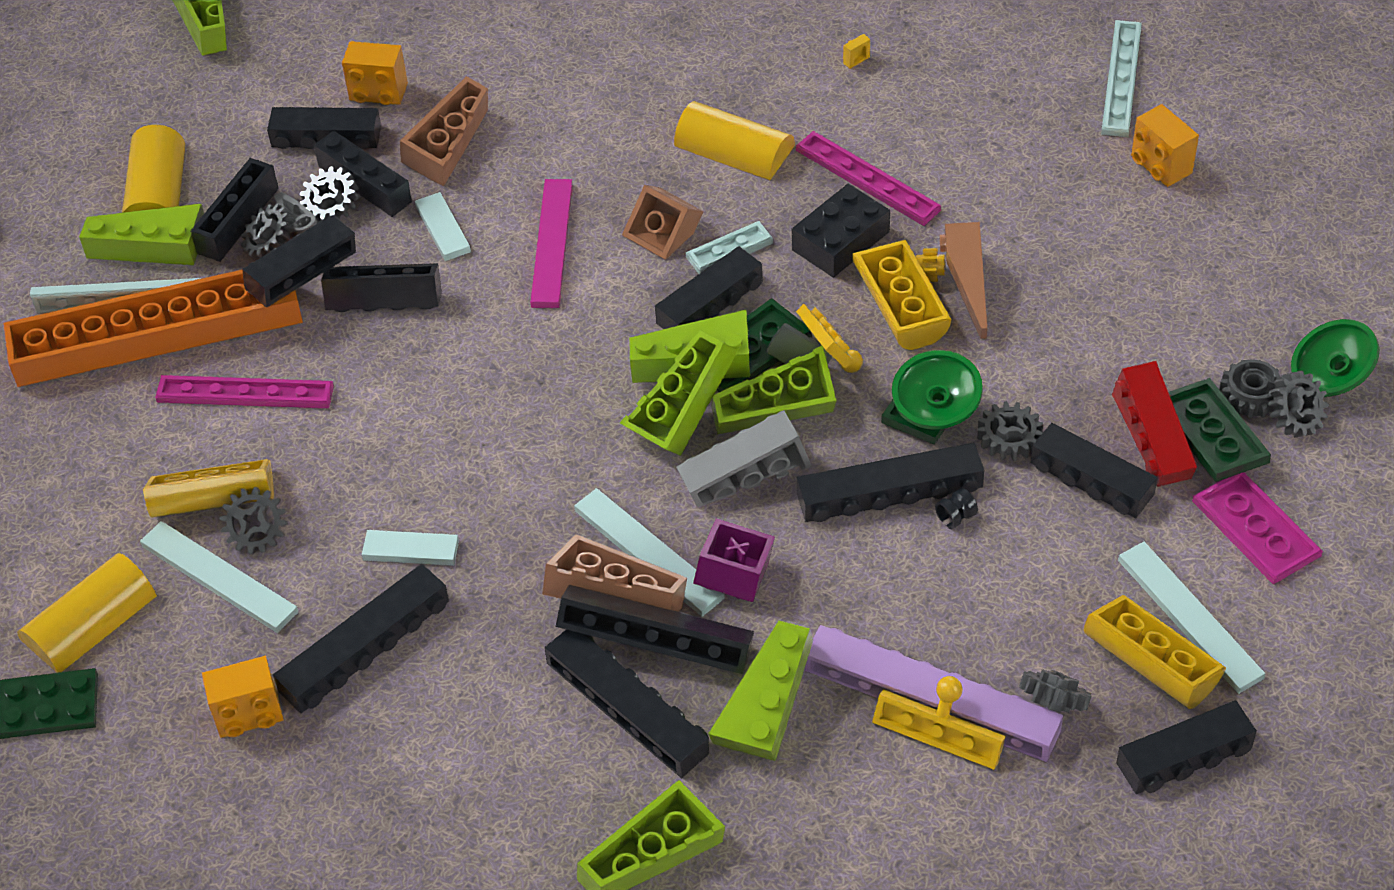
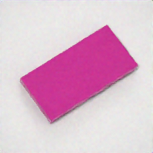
M1245 472L1221 480L1193 496L1192 502L1273 585L1322 556L1323 551Z

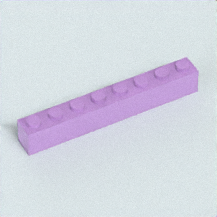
M820 625L813 638L805 666V671L876 698L879 697V694L884 689L936 710L940 700L936 693L937 683L943 677L953 676L961 682L963 692L961 697L952 703L949 715L1006 736L1003 746L1047 762L1060 735L1063 721L1062 714L1049 710L1047 707H1040L1027 702L1019 696L1008 695L995 690L990 685L970 681L958 673L943 671L935 668L928 662H919L904 656L898 651L876 646L869 640L849 636L836 628Z

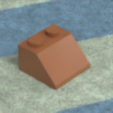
M644 185L622 236L663 259H667L694 234L704 211L660 187Z

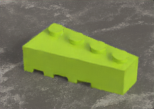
M172 0L202 56L227 50L222 0Z
M202 204L90 216L86 217L79 238L86 259L194 265L198 254L196 253L190 230L203 216L204 211Z
M746 310L630 337L632 383L657 382L656 380L663 372L667 373L674 365V359L699 330L738 350L723 378L750 377Z
M699 330L674 359V365L667 373L663 372L656 380L658 383L647 396L643 395L636 403L638 406L629 416L626 415L620 424L658 446L681 456L738 350Z
M678 780L577 863V880L586 890H628L722 843L725 826Z

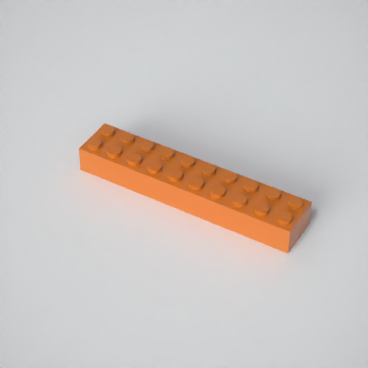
M238 270L4 322L3 324L9 367L17 387L291 326L303 323L296 290L266 308L245 290L243 270Z

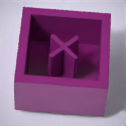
M716 518L699 555L693 584L731 595L738 599L754 602L769 564L775 536Z

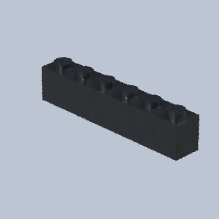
M973 442L798 476L797 496L805 522H823L830 517L840 515L854 516L861 511L871 509L884 510L891 505L901 503L910 505L919 500L932 497L941 499L960 488H965L971 493L978 488H983L985 470L976 445Z
M421 563L275 672L273 678L277 691L300 714L308 708L313 709L317 707L325 695L333 689L342 688L348 681V678L358 670L367 669L373 662V659L383 651L392 650L398 640L408 632L413 633L417 631L424 620L432 614H439L443 611L449 602L446 585Z
M569 585L561 597L555 626L739 674L744 672L754 636V631L573 585Z
M565 630L544 647L546 662L553 670L681 779L709 755V737L705 730L699 725H692L686 720L683 712L678 707L668 705L655 688H648L643 684L632 669H625L618 663L614 654L607 649H601L595 643L592 636Z

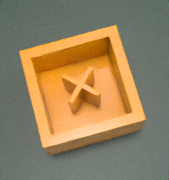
M350 41L342 61L349 100L359 103L373 102L383 105H401L408 84L401 45Z
M1160 104L1136 118L1131 156L1134 162L1144 166L1156 181H1161L1169 187L1193 173L1199 134L1163 104Z
M266 655L202 672L208 705L220 738L226 736L238 737L244 731L255 728L266 729L274 726L277 722L284 721L277 689Z

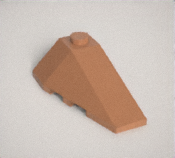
M980 222L945 224V234L939 235L940 252H946L947 265L980 338L987 339Z

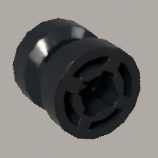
M960 488L952 494L951 498H944L937 502L935 510L942 522L950 517L952 522L946 526L949 529H954L961 524L962 519H970L978 513V506L972 494L965 488Z

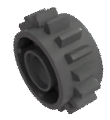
M1255 359L1241 360L1237 364L1232 363L1229 371L1224 370L1219 390L1239 415L1243 414L1249 416V418H1253V416L1264 418L1265 414L1275 411L1274 407L1268 405V402L1274 401V397L1269 391L1277 389L1274 381L1282 379V377L1278 373L1279 370L1267 362Z

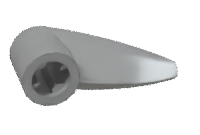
M283 192L274 196L276 203L282 207L284 206L293 214L292 217L295 219V222L292 226L295 228L296 235L303 233L318 223L314 214L294 198Z

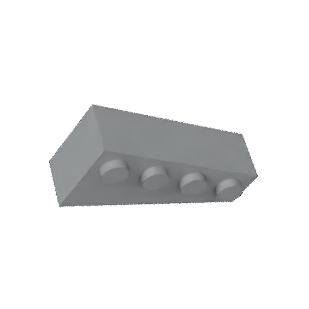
M783 410L767 417L764 421L749 429L740 431L732 438L715 444L711 449L687 459L684 463L676 466L696 506L700 507L734 495L736 488L751 489L761 485V481L764 478L776 475L777 479L789 475V469L801 466L802 470L812 467L799 435Z

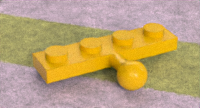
M803 304L796 313L824 349L840 363L844 371L854 373L860 370L863 365L862 355L856 350H849V345L816 307L810 310Z
M953 676L943 677L937 683L936 693L940 698L937 710L883 689L879 694L872 720L874 724L993 770L998 765L1006 738L1002 734L949 715L952 703L957 701L963 692L961 682Z

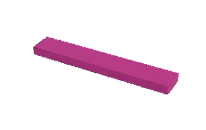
M812 131L796 145V151L922 226H925L941 211L940 204L815 131Z
M545 179L530 300L531 308H560L573 187L572 179Z
M161 375L155 399L157 403L329 408L334 384L333 381Z

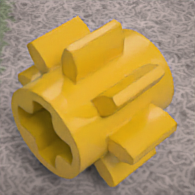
M923 248V255H916L930 282H938V276H945V254H938V248Z

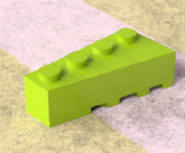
M823 346L813 349V352L802 357L798 356L791 359L789 363L776 369H769L752 380H745L713 395L711 408L717 435L749 429L764 421L767 417L783 410L789 420L833 412L836 397Z
M778 620L708 733L713 744L765 759L776 760L813 643L810 628Z

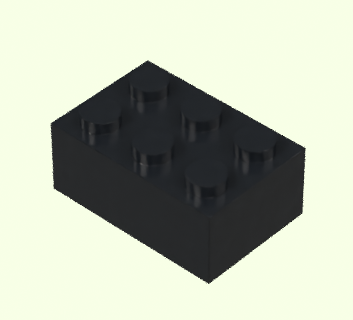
M848 183L791 228L792 251L834 278L853 262V253L868 250L890 232V209Z

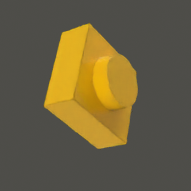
M865 34L843 45V64L849 69L870 58V38Z

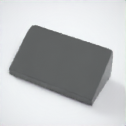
M784 323L773 336L767 348V353L787 364L789 360L813 352V349L822 345L787 323ZM824 349L828 364L832 356Z

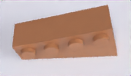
M466 76L400 140L401 162L430 180L444 186L488 111V88Z
M575 534L546 563L542 594L561 599L567 587L573 585L679 612L683 607L687 578Z

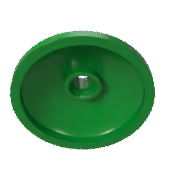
M1351 319L1327 322L1313 329L1299 342L1292 356L1291 372L1303 371L1304 375L1311 373L1313 375L1312 382H1321L1318 388L1320 392L1326 391L1327 394L1324 397L1344 394L1363 383L1373 372L1380 354L1378 339L1374 332L1362 322Z
M945 350L927 351L910 358L899 368L892 383V398L897 411L908 422L926 429H945L962 423L978 408L983 393L982 379L975 365L966 357ZM937 399H942V400H943V401H940V402H935V400H937Z

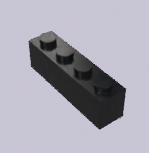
M272 107L267 132L271 147H278L280 149H313L314 144L332 131H335L362 150L378 147L381 121L378 108Z
M332 131L314 144L319 168L328 172L330 166H333L336 171L341 167L346 173L349 172L355 179V183L359 186L356 193L391 217L412 203L407 179L337 132Z
M253 158L248 159L190 230L197 254L221 262L241 237V234L245 232V224H251V216H257L259 209H263L279 189L273 165Z
M334 215L329 216L243 268L245 290L266 308L355 254V232Z
M740 246L736 247L656 304V324L663 329L719 316L722 310L729 305L734 306L743 295L750 290H756L763 282L762 263Z
M438 263L339 266L325 271L321 278L325 310H335L336 312H346L351 309L374 311L382 308L403 310L413 307L427 310L438 307L442 296Z
M1052 422L1032 445L1030 463L1036 469L1060 478L1067 486H1075L1083 490L1094 500H1102L1113 506L1120 514H1128L1137 518L1155 495L1158 477Z
M1234 700L1119 747L1116 764L1136 795L1144 791L1153 793L1168 781L1173 779L1177 781L1185 780L1195 770L1203 767L1211 769L1218 766L1223 759L1229 756L1241 757L1247 754L1253 747L1257 730L1238 702Z

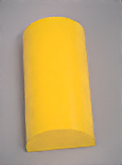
M692 101L684 109L678 121L674 146L771 180L795 147V139L791 134L700 102Z
M147 125L139 128L132 135L122 213L179 206L185 141L176 130L164 125Z
M906 240L853 253V262L902 348L915 350L936 343L946 334L951 324V318Z
M268 459L151 476L143 488L148 513L153 518L219 508L223 504L232 505L233 501L230 496L235 494L239 498L242 497L241 489L244 488L247 489L249 495L252 494L254 487L259 488L260 495L269 490L271 491L269 499L272 500L274 499L271 462ZM249 500L243 504L257 502V500Z
M117 553L20 628L17 634L19 639L56 673L63 672L157 597L143 572L128 557Z
M1125 595L1090 613L1086 619L1084 633L1188 709L1197 707L1212 692L1226 670L1224 665Z

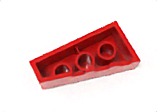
M1157 361L1122 368L1118 380L1115 382L1112 396L1145 461L1146 471L1158 477L1157 487L1192 479L1197 465Z

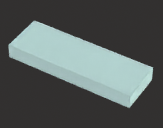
M440 192L415 201L416 209L445 261L471 252L468 241Z
M757 221L686 252V258L697 273L700 274L738 246L750 254L773 244V238L760 221Z
M367 530L362 558L364 561L454 566L459 538L458 535Z

